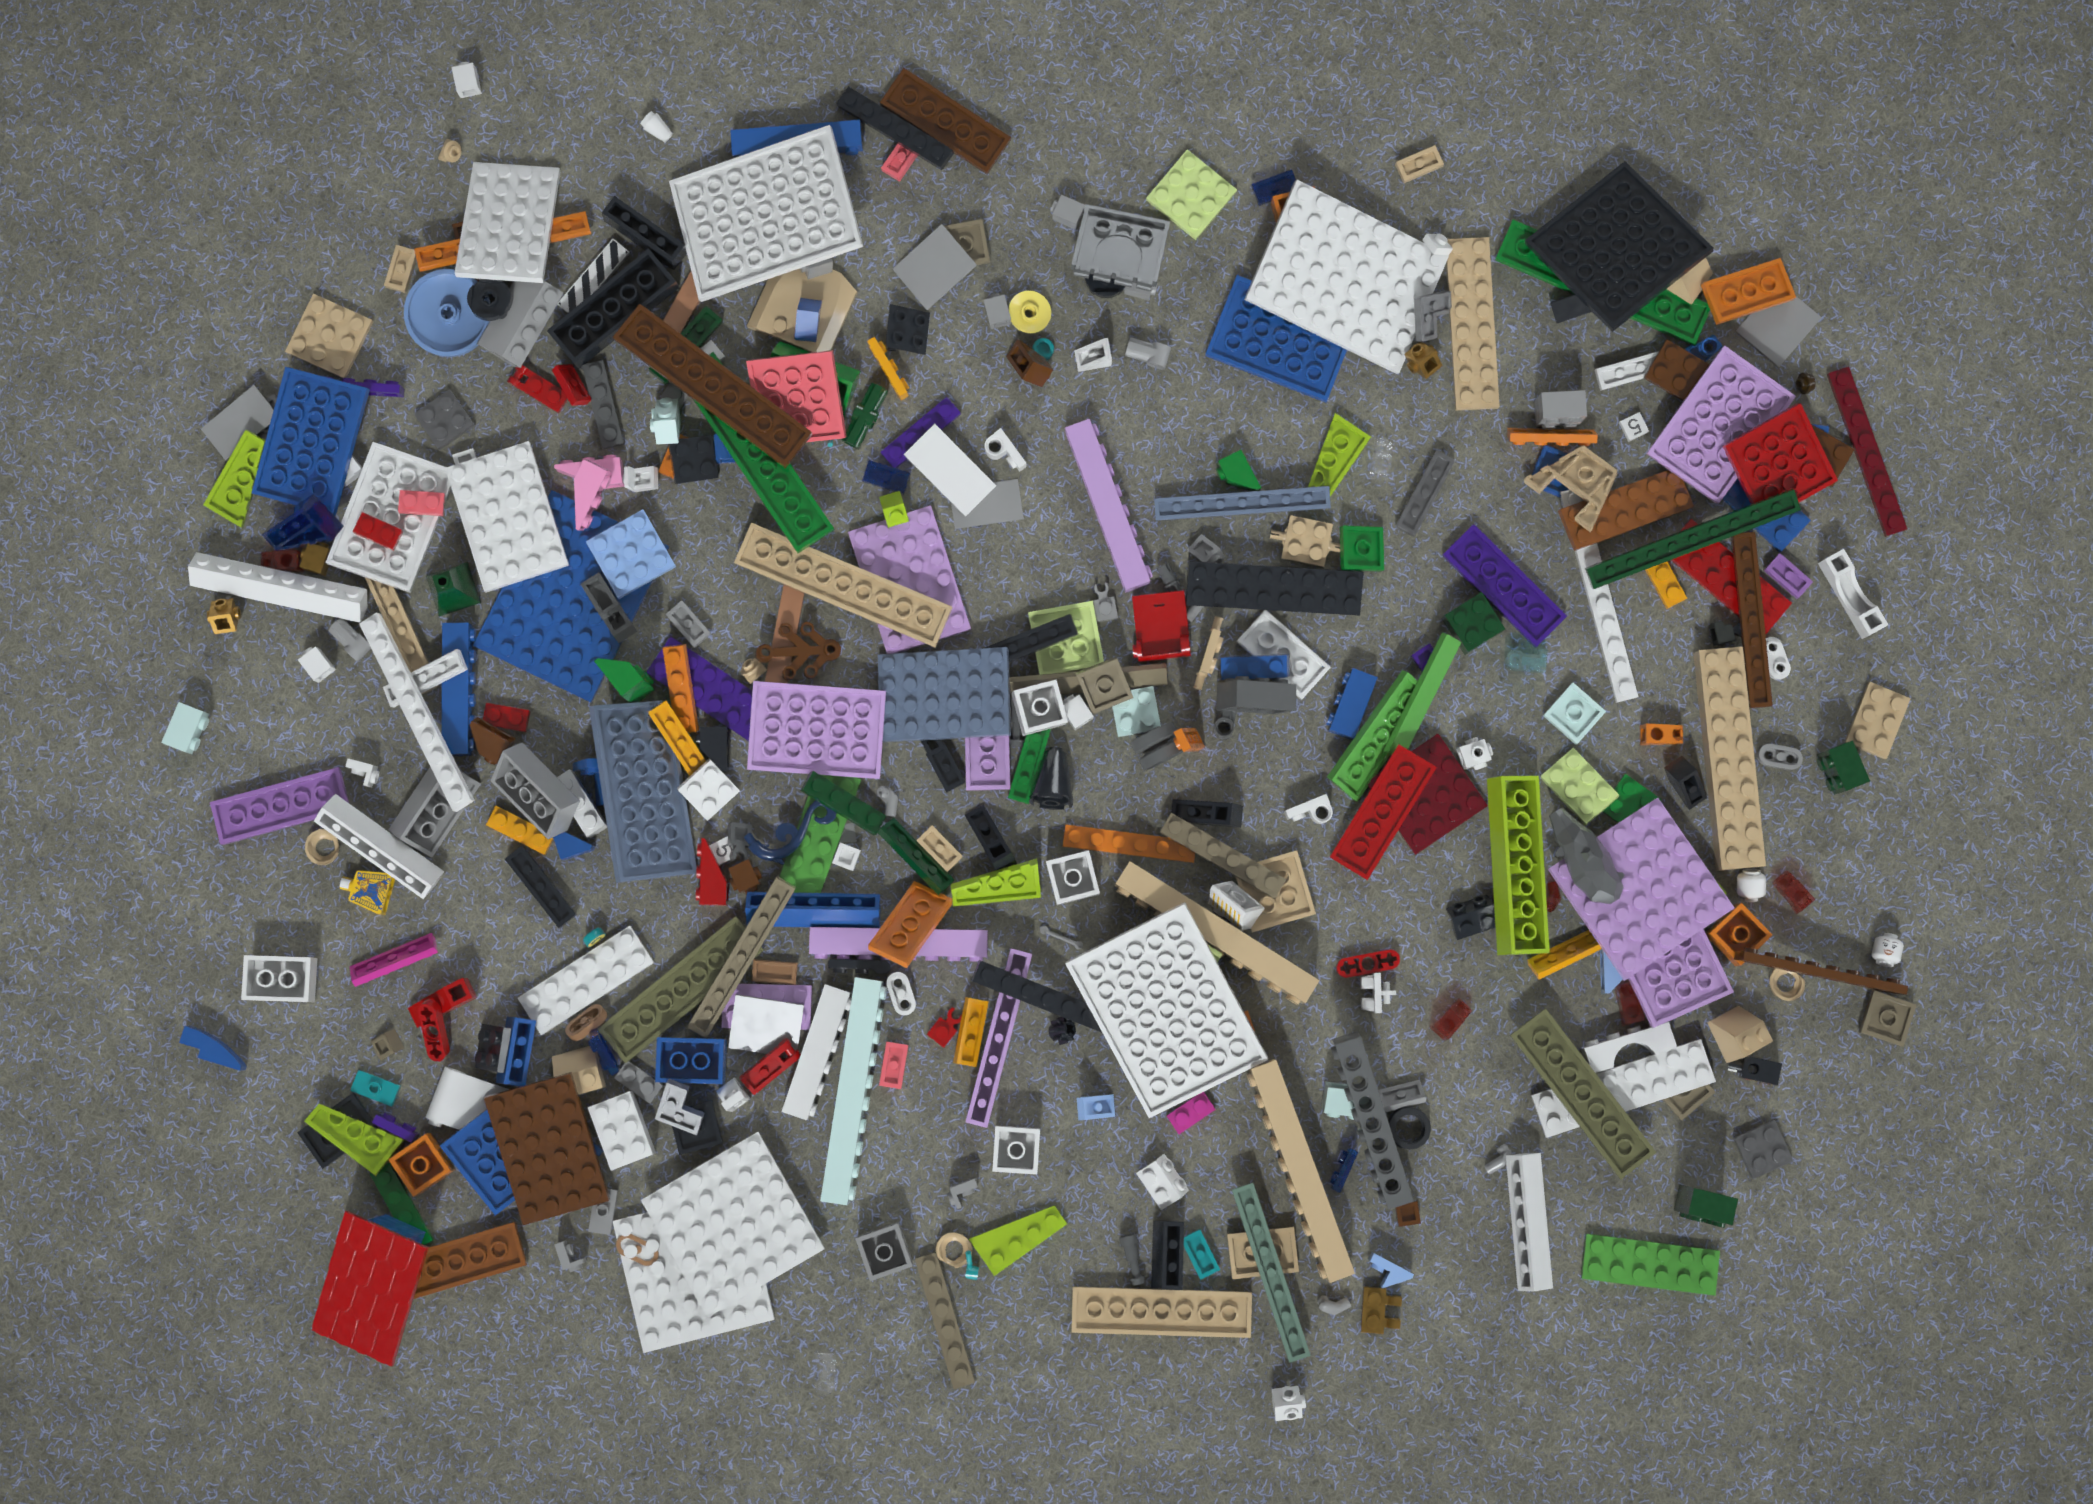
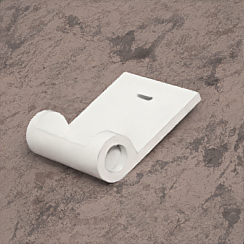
M445 1066L426 1118L429 1119L428 1123L441 1127L444 1124L460 1130L487 1109L484 1101L485 1096L509 1089Z

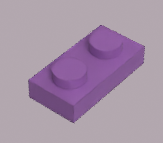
M1780 553L1764 569L1770 577L1796 599L1813 583L1811 579Z

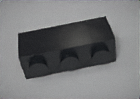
M1153 1220L1152 1289L1182 1290L1184 1222Z

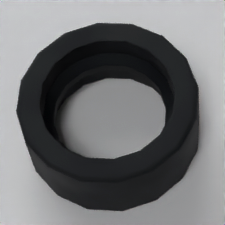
M1405 1107L1393 1112L1388 1120L1395 1144L1401 1148L1408 1150L1417 1149L1424 1145L1430 1137V1121L1426 1114L1417 1108ZM1404 1115H1413L1422 1124L1421 1135L1414 1141H1405L1396 1132L1397 1122Z

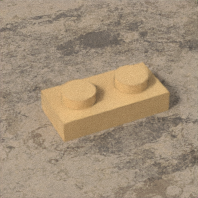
M1434 145L1397 161L1395 166L1403 183H1407L1442 168L1444 163Z
M396 245L384 283L385 288L407 293L417 260L414 249Z
M933 825L916 840L947 872L963 858Z

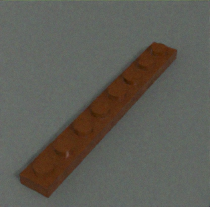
M1755 532L1740 533L1732 536V547L1749 709L1772 707Z
M1744 948V951H1735L1734 960L1879 991L1907 995L1908 986L1900 984L1898 979L1887 978L1886 981L1880 980L1879 975L1866 974V977L1859 976L1860 971L1846 969L1845 973L1839 971L1840 967L1826 965V968L1819 967L1818 962L1806 961L1805 964L1798 963L1799 958L1785 956V960L1779 959L1776 953L1765 952L1764 955L1757 954V949Z

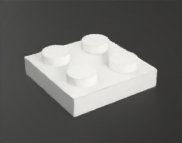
M710 758L677 787L678 791L707 821L740 792Z

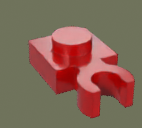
M954 1007L948 1011L946 1021L940 1017L927 1033L930 1038L943 1048L958 1031L953 1026L961 1022L962 1015L956 1020L952 1018V1012L955 1010Z

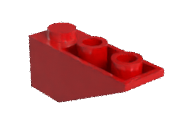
M701 838V843L697 844V856H701V864L697 865L696 877L700 878V887H696V901H699V905L728 906L729 883L709 846L708 840Z
M461 978L408 1007V1010L416 1027L419 1028L421 1025L418 1007L425 1000L433 999L437 1001L441 1007L442 1015L476 999L477 995L469 979Z

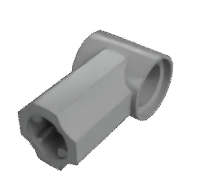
M1130 337L1125 356L1146 362L1147 365L1153 368L1157 366V369L1164 370L1171 347L1163 343L1153 342L1152 344Z
M340 618L335 621L328 630L344 646V650L357 662L371 650L367 639L361 633H357L344 619Z

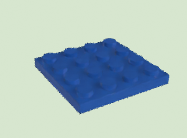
M486 1109L440 1144V1147L493 1214L497 1215L514 1202L515 1198L488 1110Z

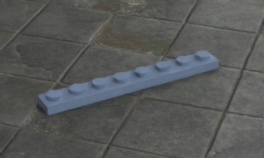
M1329 486L1154 498L1156 521L1331 509Z

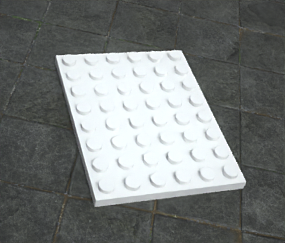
M830 125L669 181L698 299L701 302L863 247L835 137Z
M1296 180L1244 300L1398 374L1406 359L1404 354L1409 351L1416 335L1414 298L1434 292L1449 255H1435L1425 243Z
M1185 902L1065 963L1149 1118L1268 1060V1056Z

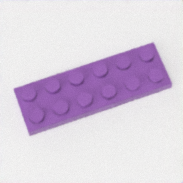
M337 767L210 802L220 845L314 821L321 808L335 794L349 803L341 769Z

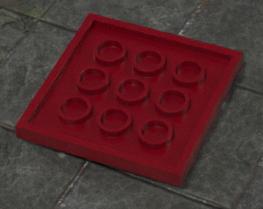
M1436 734L1412 750L1413 753L1437 766L1398 830L1414 855L1488 806L1439 734ZM1381 772L1375 775L1368 783V788L1370 790L1372 789L1376 780L1380 776Z

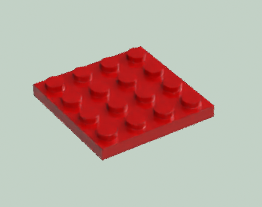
M1801 403L1791 406L1722 445L1750 504L1790 489L1795 490L1798 502L1800 503L1838 481Z

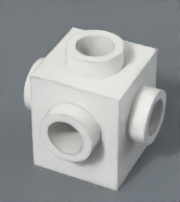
M1477 737L1465 741V746L1456 749L1463 770L1474 767L1475 770L1487 767L1486 762L1492 760L1493 751L1491 745L1486 743L1485 739L1479 741Z
M1298 1386L1272 1389V1404L1276 1421L1302 1418V1408H1306L1305 1396L1304 1394L1300 1395Z

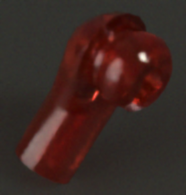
M1556 881L1547 883L1549 896L1546 899L1547 912L1550 913L1555 911L1561 901L1559 885Z

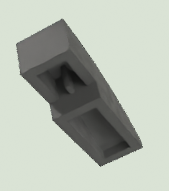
M599 572L581 583L582 588L618 643L637 632Z

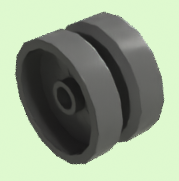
M1173 722L1155 727L1130 743L1135 754H1141L1149 750V753L1142 756L1139 760L1144 771L1152 769L1183 753L1182 749L1179 750L1176 747L1174 740L1168 742V740L1175 736L1174 731L1177 730Z

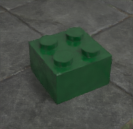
M1482 592L1441 618L1453 638L1461 641L1459 647L1464 655L1505 630V627Z
M1853 740L1817 754V765L1821 771L1825 772L1827 777L1825 780L1826 786L1830 792L1833 791L1834 795L1870 782Z

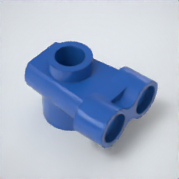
M1712 334L1694 346L1692 344L1684 350L1706 362L1723 346L1717 337ZM1707 343L1712 345L1710 352L1704 348Z

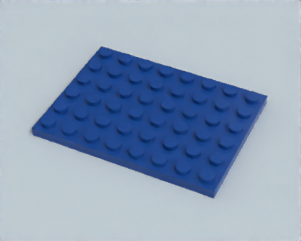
M551 490L548 500L569 566L502 587L473 646L592 703L605 677V674L594 661L597 658L613 660L622 642L618 643L582 588L581 583L599 572L632 622L652 581L618 599L586 541L619 522L593 510L591 514L593 520L590 526L585 528L584 531H579L576 529L575 501ZM664 544L666 550L668 551L669 546Z

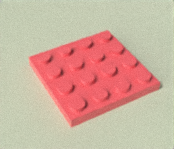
M833 350L746 361L750 386L809 429L813 435L807 442L847 437Z

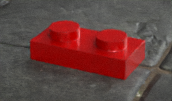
M572 364L556 365L552 369L557 382L572 406L587 405L592 400Z
M363 512L352 531L354 534L392 551L395 550L403 534L402 529Z
M486 703L483 720L495 727L526 732L530 710Z

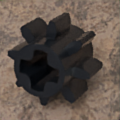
M1058 1017L1056 1020L1051 1021L1052 1025H1050L1048 1031L1053 1041L1058 1040L1059 1045L1067 1044L1068 1041L1074 1040L1073 1036L1076 1033V1027L1071 1020L1066 1021V1018Z

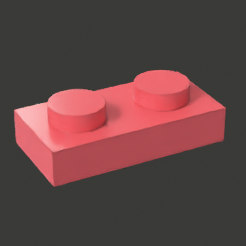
M897 144L881 167V170L900 182L917 158V155Z
M400 490L398 512L402 514L444 516L445 494Z
M886 1041L879 1086L902 1089L909 1045Z

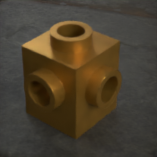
M1423 342L1417 343L1404 354L1408 361L1406 365L1413 374L1418 373L1425 379L1429 378L1443 366L1438 357L1437 350L1432 345L1428 346Z
M233 598L211 601L210 610L207 611V619L212 626L214 634L237 630L238 620L241 619V610L239 606L235 605Z

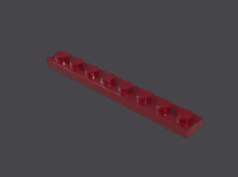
M1848 366L1827 374V378L1852 447L1855 449L1854 453L1884 536L1887 537L1905 531L1907 526L1850 368Z

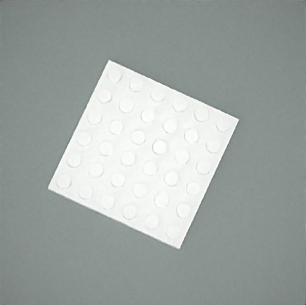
M759 1132L641 1200L707 1318L825 1249Z
M648 1212L613 1221L617 1239L621 1235L629 1236L632 1234L647 1241L646 1246L629 1238H625L621 1242V1248L624 1250L625 1255H621V1260L643 1353L775 1320L767 1284L707 1318ZM635 1245L641 1246L642 1251L640 1254H637L638 1250ZM657 1250L659 1252L657 1261L650 1266H645L629 1259L636 1256L645 1261H650L654 1257V1252Z

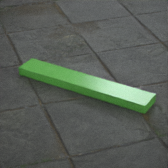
M1442 632L1383 751L1392 755L1398 744L1409 749L1461 641Z

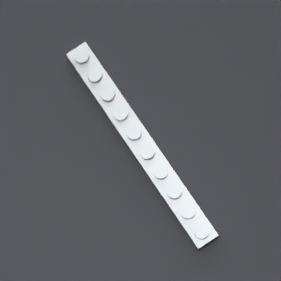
M1571 490L1560 492L1563 508L1584 501ZM1596 543L1575 551L1615 702L1618 703L1637 698L1638 693L1609 586L1607 584L1592 589L1585 570L1586 567L1602 562Z
M376 612L359 623L452 811L458 812L475 800L382 615Z

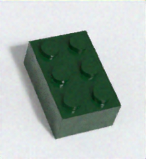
M1679 1184L1674 1211L1680 1212L1679 1217L1725 1228L1726 1224L1733 1225L1738 1198Z

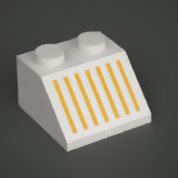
M1233 881L1214 884L1210 888L1209 904L1214 908V912L1228 919L1232 926L1241 931L1251 929L1264 910L1260 903Z

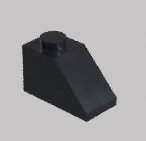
M700 727V732L696 734L697 746H700V749L723 772H729V728Z
M1683 756L1664 767L1669 782L1689 810L1707 799L1697 769Z

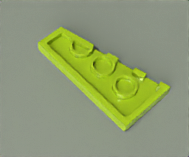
M1335 413L1308 487L1329 486L1331 497L1371 436Z
M249 430L244 431L203 504L241 528L246 520L252 498L251 492L265 444L264 439Z
M1037 858L952 883L953 906L1041 898Z
M318 1104L304 1121L374 1176L380 1172L389 1161L388 1159L393 1156L405 1141L402 1138L321 1104Z
M1054 1205L969 1238V1240L995 1276L1067 1225V1222Z

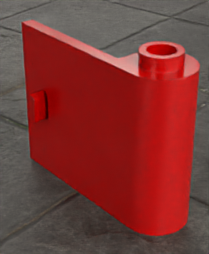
M1184 590L1132 596L1137 639L1136 645H1132L1133 657L1138 658V662L1191 656Z

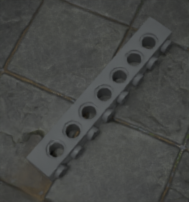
M1358 1031L1332 1039L1334 1046L1331 1047L1334 1060L1339 1059L1341 1065L1337 1069L1341 1081L1345 1080L1348 1087L1344 1088L1348 1102L1352 1101L1354 1108L1350 1110L1354 1122L1359 1121L1361 1127L1357 1132L1361 1143H1366L1367 1149L1364 1150L1367 1162H1372L1374 1170L1370 1172L1374 1183H1379L1381 1189L1377 1191L1381 1204H1386L1388 1210L1414 1202L1362 1038ZM1348 1056H1357L1353 1063H1346ZM1356 1076L1363 1077L1362 1082L1359 1084H1354L1352 1081ZM1362 1097L1370 1098L1367 1104H1359V1100ZM1368 1118H1376V1122L1374 1124H1366V1120ZM1376 1138L1383 1139L1380 1145H1372L1373 1140ZM1382 1159H1389V1163L1387 1165H1379V1162ZM1389 1179L1396 1180L1392 1186L1385 1185Z

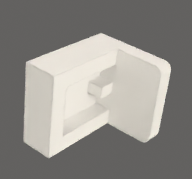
M630 466L624 467L623 483L625 488L634 492L658 489V468L655 466L636 469Z

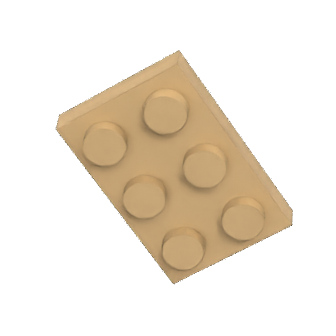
M1868 682L1844 743L1853 740L1856 748L1882 759H1887L1911 698L1875 683Z
M1294 1227L1269 1229L1283 1274L1299 1272ZM1246 1232L1228 1233L1227 1240L1232 1279L1260 1276Z

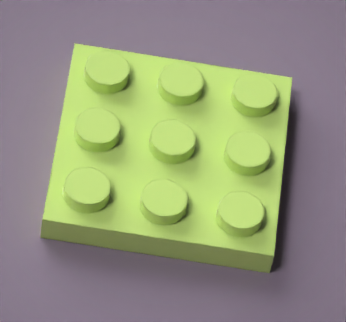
M1187 149L1147 196L1146 201L1193 239L1197 240L1235 195L1237 189Z
M1093 601L1028 612L1031 629L1071 614L1079 633L1078 636L1035 652L1039 675L1079 671L1104 662Z

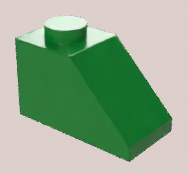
M1242 450L1217 462L1218 468L1215 469L1220 480H1225L1226 484L1250 492L1261 490V486Z

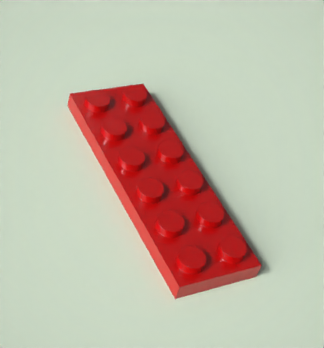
M1690 519L1680 531L1698 524ZM1720 542L1671 560L1739 617L1734 557L1731 551ZM1760 577L1765 634H1767L1790 607L1792 602Z
M1398 744L1330 858L1368 880L1437 766Z

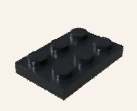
M355 1093L350 1094L331 1108L379 1129L377 1125L372 1123L373 1119ZM309 1125L297 1132L322 1169H325L346 1154Z

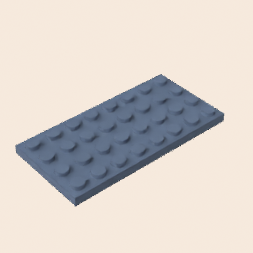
M666 700L671 707V701ZM663 701L593 705L589 707L616 883L696 874L697 867L686 798L677 789L683 783L681 764L648 714L649 710Z

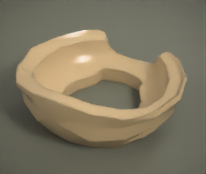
M318 829L312 832L305 842L307 857L317 865L332 863L339 854L338 839L325 829ZM322 839L333 841L335 845V850L327 856H321L316 851V845Z
M1780 969L1773 970L1769 984L1772 993L1776 997L1786 1001H1793L1802 995L1805 990V980L1798 973ZM1790 973L1795 978L1792 990L1783 992L1777 987V980L1781 975Z
M947 1233L941 1236L937 1242L936 1254L938 1259L955 1268L967 1264L966 1251H971L972 1256V1245L963 1234ZM951 1241H958L963 1246V1253L956 1261L949 1260L946 1257V1245Z

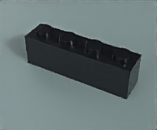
M616 196L612 198L601 212L604 222L644 250L649 248L658 260L675 270L687 254L683 243Z

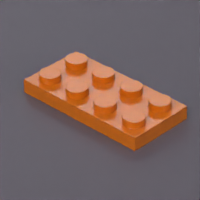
M1781 258L1701 284L1716 325L1792 301L1796 298Z
M914 881L868 944V950L907 968L951 907L952 898L941 893L938 895L933 889Z

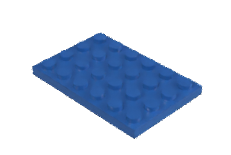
M1237 275L1205 356L1326 403L1347 350L1244 300L1252 280Z
M285 366L251 493L336 516L370 389Z

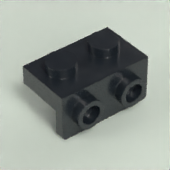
M1479 895L1471 900L1458 902L1446 908L1457 940L1496 928L1494 904L1488 895Z

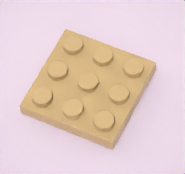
M313 294L285 352L336 376L347 378L374 321Z
M1297 850L1257 862L1286 879L1275 899L1235 876L1237 885L1264 907V910L1251 927L1252 933L1316 914Z

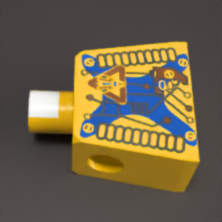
M356 871L354 879L342 877L340 889L350 891L348 901L376 914L386 915L395 879L387 873Z

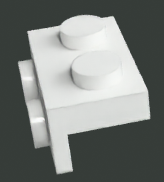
M1165 1154L1136 1173L1161 1210L1182 1198L1189 1191L1186 1182L1179 1176L1174 1169L1172 1161Z

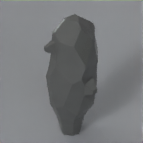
M1563 807L1549 815L1554 835L1559 845L1555 855L1557 857L1564 856L1574 884L1592 902L1612 904L1620 899L1624 888L1622 879L1625 875L1623 872L1616 871L1610 853L1595 834L1574 819Z

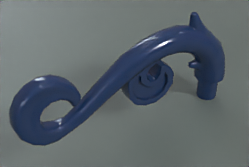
M815 800L806 811L799 829L791 823H782L777 827L776 837L779 841L787 842L786 835L790 834L792 836L791 841L784 847L779 849L767 848L770 846L769 844H762L750 832L744 836L749 845L748 848L760 859L783 865L782 859L792 854L802 843L814 810L824 805ZM824 806L827 810L826 816L821 818L815 816L814 820L819 824H830L836 818L837 813Z

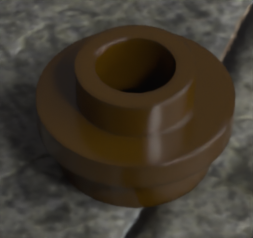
M1807 372L1800 373L1796 379L1797 389L1802 394H1808L1815 389L1816 382L1814 376Z

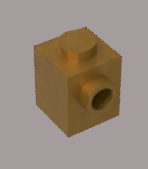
M316 541L315 544L308 542L307 547H304L301 552L300 558L302 561L300 567L306 571L326 576L329 565L326 563L330 549H328L329 545L320 541Z

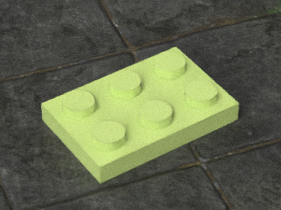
M1574 748L1540 777L1585 825L1590 823L1619 797V794Z

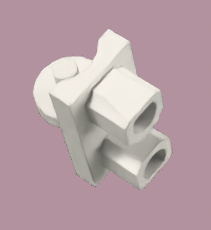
M1372 973V975L1360 977V988L1372 989V998H1361V1010L1382 1013L1381 995H1383L1384 1004H1390V995H1396V991H1390V982H1383V991H1381V973Z

